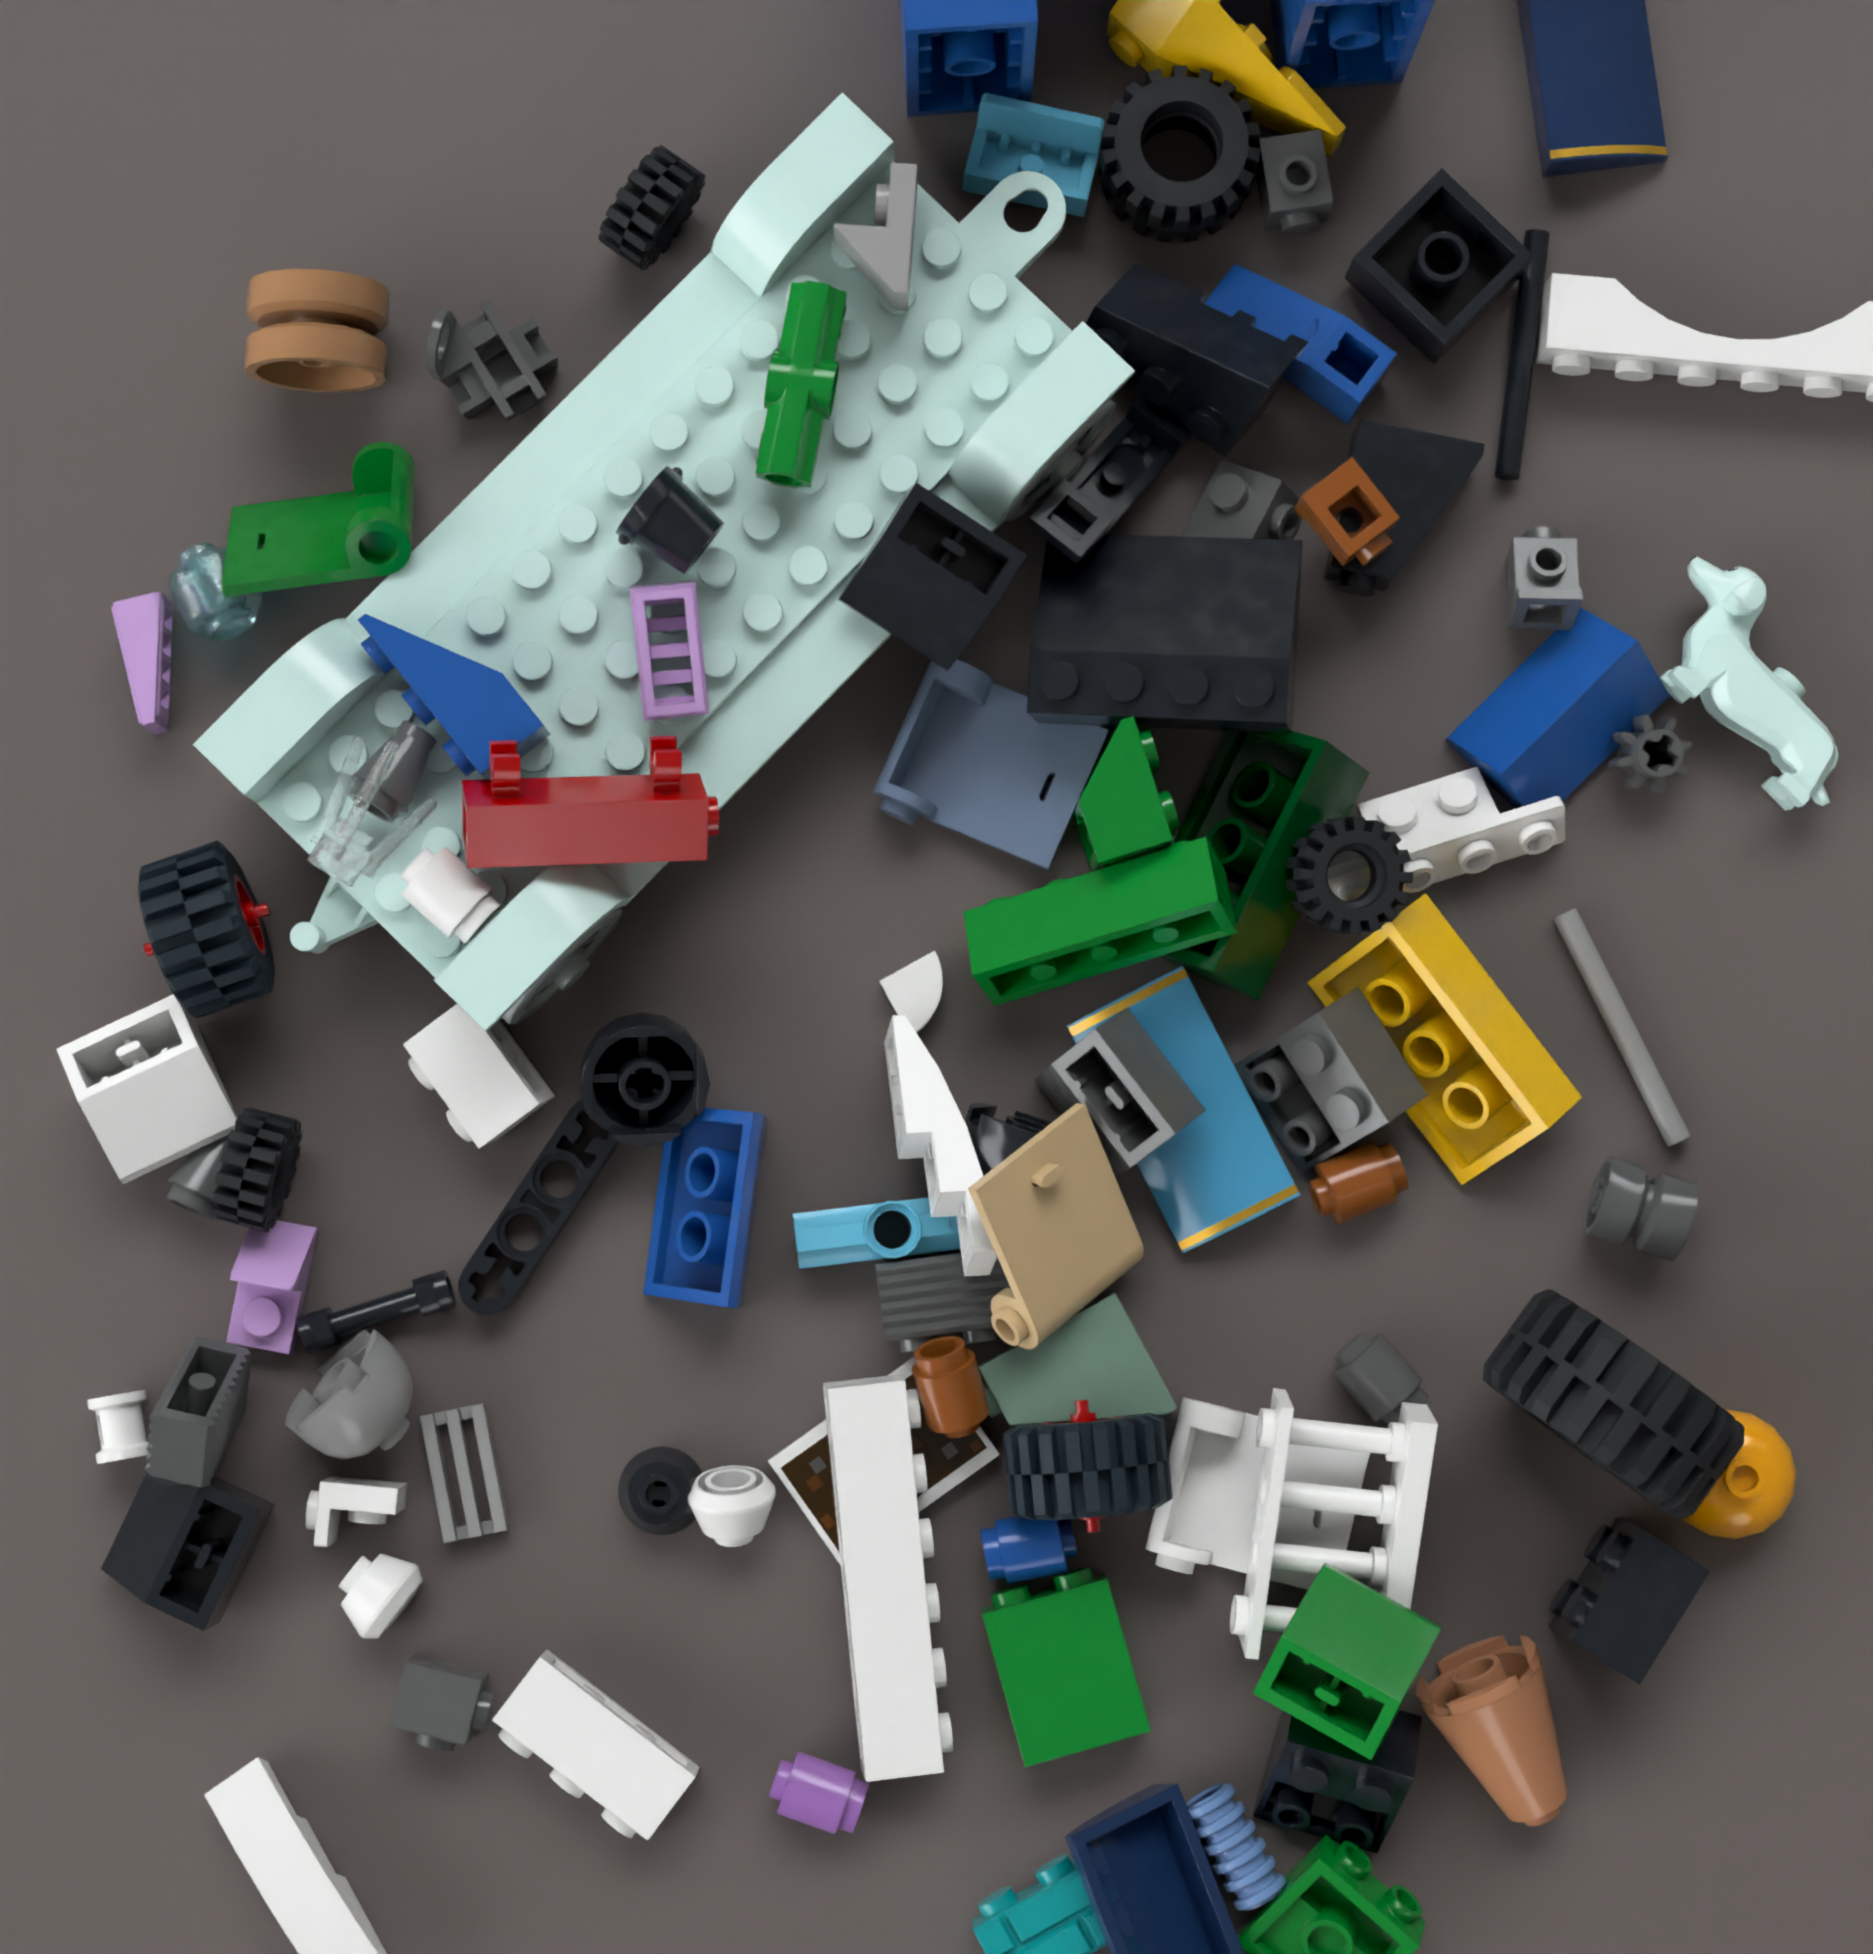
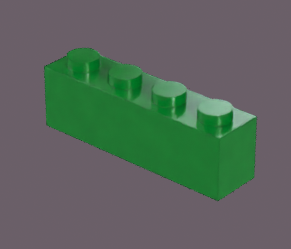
M1206 836L1193 841H1179L1171 844L1166 849L1131 860L1124 859L1109 864L1105 868L1080 876L1056 879L1044 887L1012 897L995 898L983 906L963 912L972 976L994 1006L1237 933L1225 869Z

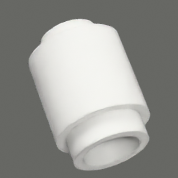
M447 847L440 850L436 855L426 848L401 875V878L409 884L402 893V897L448 938L455 934L465 944L469 943L485 927L501 907V904L490 895L493 888L473 870L467 868V865Z

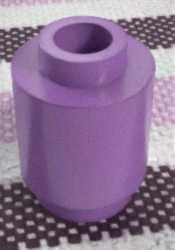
M798 1751L794 1763L781 1759L768 1797L780 1801L776 1813L778 1815L832 1834L836 1833L837 1828L853 1833L869 1783L855 1778L856 1771Z

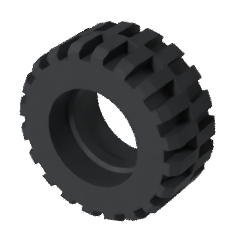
M1550 1289L1533 1295L1484 1363L1483 1380L1494 1390L1593 1463L1677 1520L1695 1513L1744 1444L1745 1428L1728 1411L1720 1407L1709 1396L1645 1349L1629 1340L1622 1333L1610 1327L1565 1296L1563 1297Z

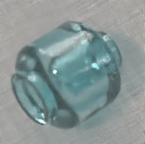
M201 543L187 549L180 555L178 559L180 565L174 569L168 580L169 593L189 631L198 636H209L215 642L230 640L247 632L254 626L257 621L256 613L263 603L262 592L224 597L221 583L226 547L215 548L212 543Z

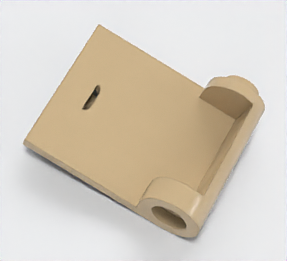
M1076 1103L968 1188L1010 1285V1288H1004L992 1298L991 1311L993 1315L991 1316V1323L998 1336L1011 1346L1018 1345L1028 1350L1036 1348L1143 1258L1144 1248L1085 1104Z

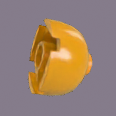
M1725 1409L1744 1426V1444L1695 1513L1682 1520L1707 1535L1738 1539L1765 1531L1783 1516L1794 1497L1797 1472L1789 1446L1772 1425L1751 1413Z

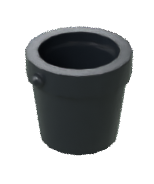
M666 466L632 506L617 528L616 533L619 535L618 540L620 544L627 545L630 543L633 545L635 543L683 574H686L716 537L724 522L682 482L684 478L682 477L683 472L681 468L675 467L671 469L669 466Z

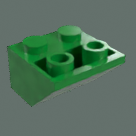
M1134 716L1120 721L1078 801L1073 816L1090 872L1105 868L1109 864L1124 859L1131 860L1166 849L1173 841L1174 829L1179 828L1178 816L1169 791L1158 793L1153 775H1156L1155 767H1159L1160 762L1149 729L1139 732Z
M1324 1563L1283 1632L1253 1694L1372 1760L1384 1742L1442 1627L1329 1564Z

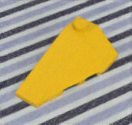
M1118 0L1109 12L1106 34L1110 37L1108 42L1112 50L1127 65L1136 67L1139 64L1148 73L1160 68L1163 78L1171 77L1173 66H1187V76L1196 78L1199 76L1200 68L1214 72L1211 83L1220 87L1225 79H1227L1237 87L1234 100L1239 102L1244 98L1247 99L1253 109L1250 120L1283 135L1321 129L1325 154L1331 156L1339 148L1346 126L1295 70L1286 66L1278 70L1272 64V55L1264 43L1267 38L1253 23L1247 26L1236 24L1219 3L1221 0Z

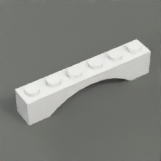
M1552 273L1543 286L1535 364L1552 365L1553 372L1570 376L1590 373V368L1614 370L1616 378L1627 381L1650 380L1653 378V374L1678 376V383L1694 387L1711 386L1716 383V380L1739 381L1741 389L1751 392L1776 391L1779 389V385L1803 387V394L1818 398L1837 397L1842 394V391L1866 393V399L1873 402V301H1867L1845 317L1810 332L1777 339H1733L1702 333L1667 319L1639 301L1615 278Z

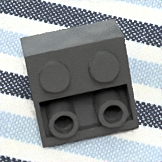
M1359 987L1234 1064L1239 1076L1301 1173L1389 1123L1428 1096Z
M1125 1008L1089 1033L1050 1064L1035 1079L1036 1083L1061 1115L1076 1103L1086 1105L1115 1178L1133 1167L1205 1111V1108L1128 1008Z

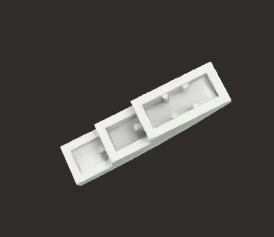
M892 1015L884 1046L898 1159L924 1158L931 1217H957L964 1276L990 1275L997 1255L968 1190L971 1185L983 1177V1173L967 1125L939 1067L905 1015Z
M259 1757L255 1758L204 1794L235 1852L298 1954H387L346 1877L335 1873L307 1819L296 1815L268 1761Z

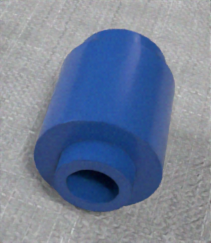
M1012 1516L995 1520V1527L980 1529L990 1581L1006 1578L1007 1584L1065 1573L1068 1572L1066 1559L1078 1557L1071 1519L1029 1520L1019 1516Z

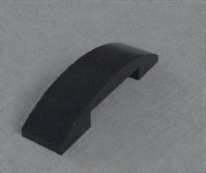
M1141 394L1131 405L1124 419L1086 459L1075 474L1068 480L1064 479L1029 517L1026 525L1077 564L1128 513L1193 434L1188 428L1159 406L1146 400Z

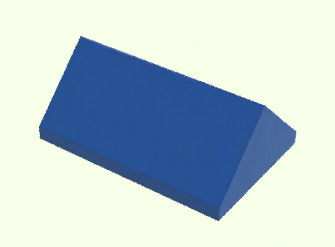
M1580 607L1572 630H1556L1445 740L1472 767H1478L1482 777L1514 809L1554 796H1559L1563 802L1620 745L1611 737L1612 734L1615 732L1632 733L1634 731L1633 718L1639 715L1650 716L1669 697V694L1638 640Z
M704 1108L698 1118L695 1115L689 1124L681 1128L682 1134L671 1141L664 1142L643 1291L644 1295L727 1308L742 1307L767 1117L764 1114Z

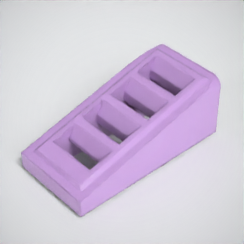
M688 580L630 586L644 721L709 714L696 581ZM684 602L686 615L647 618L646 606ZM687 629L688 641L649 645L648 633ZM690 656L691 668L652 671L651 659ZM693 682L694 694L655 698L654 686Z
M152 592L113 602L111 609L138 722L155 735L168 732L173 630L172 601L162 592Z

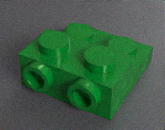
M1326 1835L1285 1876L1287 1882L1281 1892L1268 1901L1239 1930L1238 1939L1241 1947L1248 1954H1412L1420 1947L1426 1921L1421 1917L1422 1908L1420 1903L1408 1889L1398 1884L1388 1889L1370 1873L1372 1871L1371 1861L1361 1848L1350 1841H1344L1339 1846Z

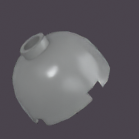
M373 1329L371 1334L366 1330L358 1332L343 1343L316 1370L323 1377L315 1387L313 1395L302 1388L287 1413L285 1423L304 1442L326 1456L339 1459L355 1458L368 1454L378 1446L386 1451L403 1437L410 1425V1421L405 1417L413 1399L414 1379L409 1365L399 1351L376 1330Z

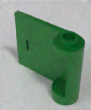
M372 443L362 448L353 460L352 481L354 491L232 507L221 583L224 597L385 576L402 569L410 558L412 546L416 467L411 455L404 448L393 443Z

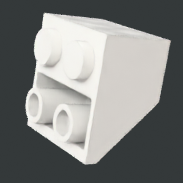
M170 995L56 1049L76 1099L119 1180L123 1184L230 1134L231 1130L235 1131L236 1113L199 1027L174 995Z

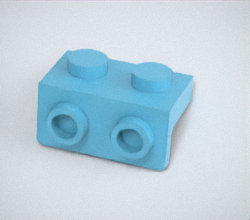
M984 93L981 98L976 130L964 172L962 191L987 196L1004 178L1021 171L1038 172L1052 179L1061 189L1065 198L1066 214L1084 217L1097 165L1105 121L1095 116ZM1026 191L1011 200L1012 202L1044 209L1048 208L1046 198L1037 191Z

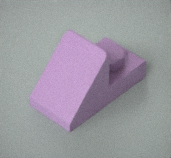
M276 1220L273 1229L270 1228L267 1233L251 1228L248 1229L230 1275V1280L238 1281L226 1343L284 1354H294L298 1334L297 1317H300L302 1314L319 1228Z

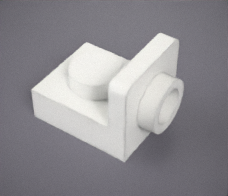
M330 1476L320 1481L319 1491L311 1490L306 1508V1529L315 1530L314 1546L329 1547L337 1542L341 1510H348L347 1520L350 1522L386 1524L387 1514L396 1515L405 1509L408 1483Z

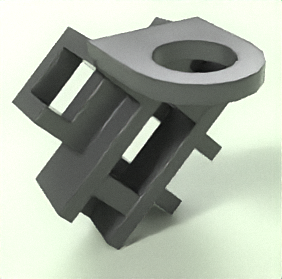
M489 300L480 304L484 313L462 327L457 319H455L452 311L440 308L433 319L429 333L426 367L432 379L439 380L449 387L459 404L457 408L463 416L471 420L492 406L497 405L506 421L509 422L548 398L538 379L558 367V356L553 349L549 351L538 333L539 325L534 317L508 332ZM500 338L501 341L477 354V350ZM530 387L531 391L508 404L507 401Z

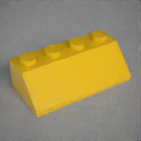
M1425 893L1398 913L1399 915L1392 922H1386L1381 926L1382 929L1374 931L1307 983L1325 1007L1357 987L1360 988L1428 1095L1405 1112L1456 1179L1463 1185L1549 1129L1582 1096Z

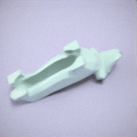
M1694 556L1690 559L1687 567L1688 575L1709 606L1705 613L1688 629L1683 638L1681 666H1676L1672 670L1666 671L1659 677L1667 692L1679 704H1683L1690 697L1694 699L1700 694L1705 709L1716 721L1770 754L1771 762L1779 768L1782 775L1779 778L1769 777L1761 787L1785 811L1791 810L1794 806L1797 808L1804 806L1810 797H1812L1814 803L1823 807L1830 803L1823 784L1836 767L1839 758L1834 738L1828 728L1801 700L1806 691L1800 681L1789 671L1781 667L1776 668L1772 672L1754 654L1750 647L1749 636L1751 628L1763 610L1767 598L1764 582L1755 572L1748 568L1737 566L1723 571L1709 562Z

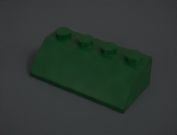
M1229 731L1174 843L1207 837L1225 869L1237 933L1159 957L1178 967L1183 966L1186 971L1212 984L1258 1001L1302 912L1296 911L1291 901L1297 898L1295 891H1287L1285 879H1293L1294 869L1286 868L1288 857H1296L1299 851L1293 845L1299 837H1308L1310 833L1307 829L1316 823H1326V819L1348 817L1370 773L1331 743L1295 731H1292V733Z

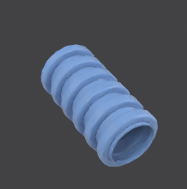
M1219 1783L1197 1794L1186 1803L1192 1820L1196 1824L1195 1829L1199 1838H1204L1206 1842L1203 1845L1206 1856H1214L1216 1859L1212 1865L1217 1875H1225L1226 1879L1222 1883L1223 1887L1228 1893L1234 1892L1236 1895L1232 1901L1238 1911H1249L1276 1897L1285 1886L1287 1880L1282 1873L1274 1872L1273 1868L1277 1864L1272 1855H1264L1263 1850L1266 1847V1843L1262 1837H1254L1253 1832L1256 1829L1254 1822L1251 1819L1245 1820L1242 1816L1246 1811L1244 1804L1241 1801L1234 1802L1232 1797L1236 1790L1231 1783Z

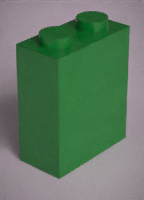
M1090 1566L1053 1576L1055 1587L1031 1594L1028 1584L1017 1585L994 1592L990 1595L993 1604L981 1608L983 1621L1025 1768L1151 1731L1108 1579L1105 1573L1092 1576Z

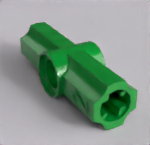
M814 281L792 282L779 351H773L768 369L764 395V408L768 410L764 431L761 434L758 460H756V477L771 482L774 485L790 488L812 487L824 419H830L836 393L839 362L835 360L847 309V292L838 290L830 284Z

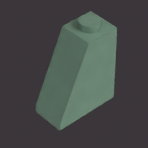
M1114 1292L1085 1306L1036 1348L1028 1350L1018 1345L1012 1346L978 1365L984 1377L982 1383L990 1409V1417L992 1418L1003 1412L1009 1425L1070 1421V1414L1076 1413V1400H1088L1089 1412H1096V1419L1152 1413L1154 1415L1167 1414L1178 1408Z

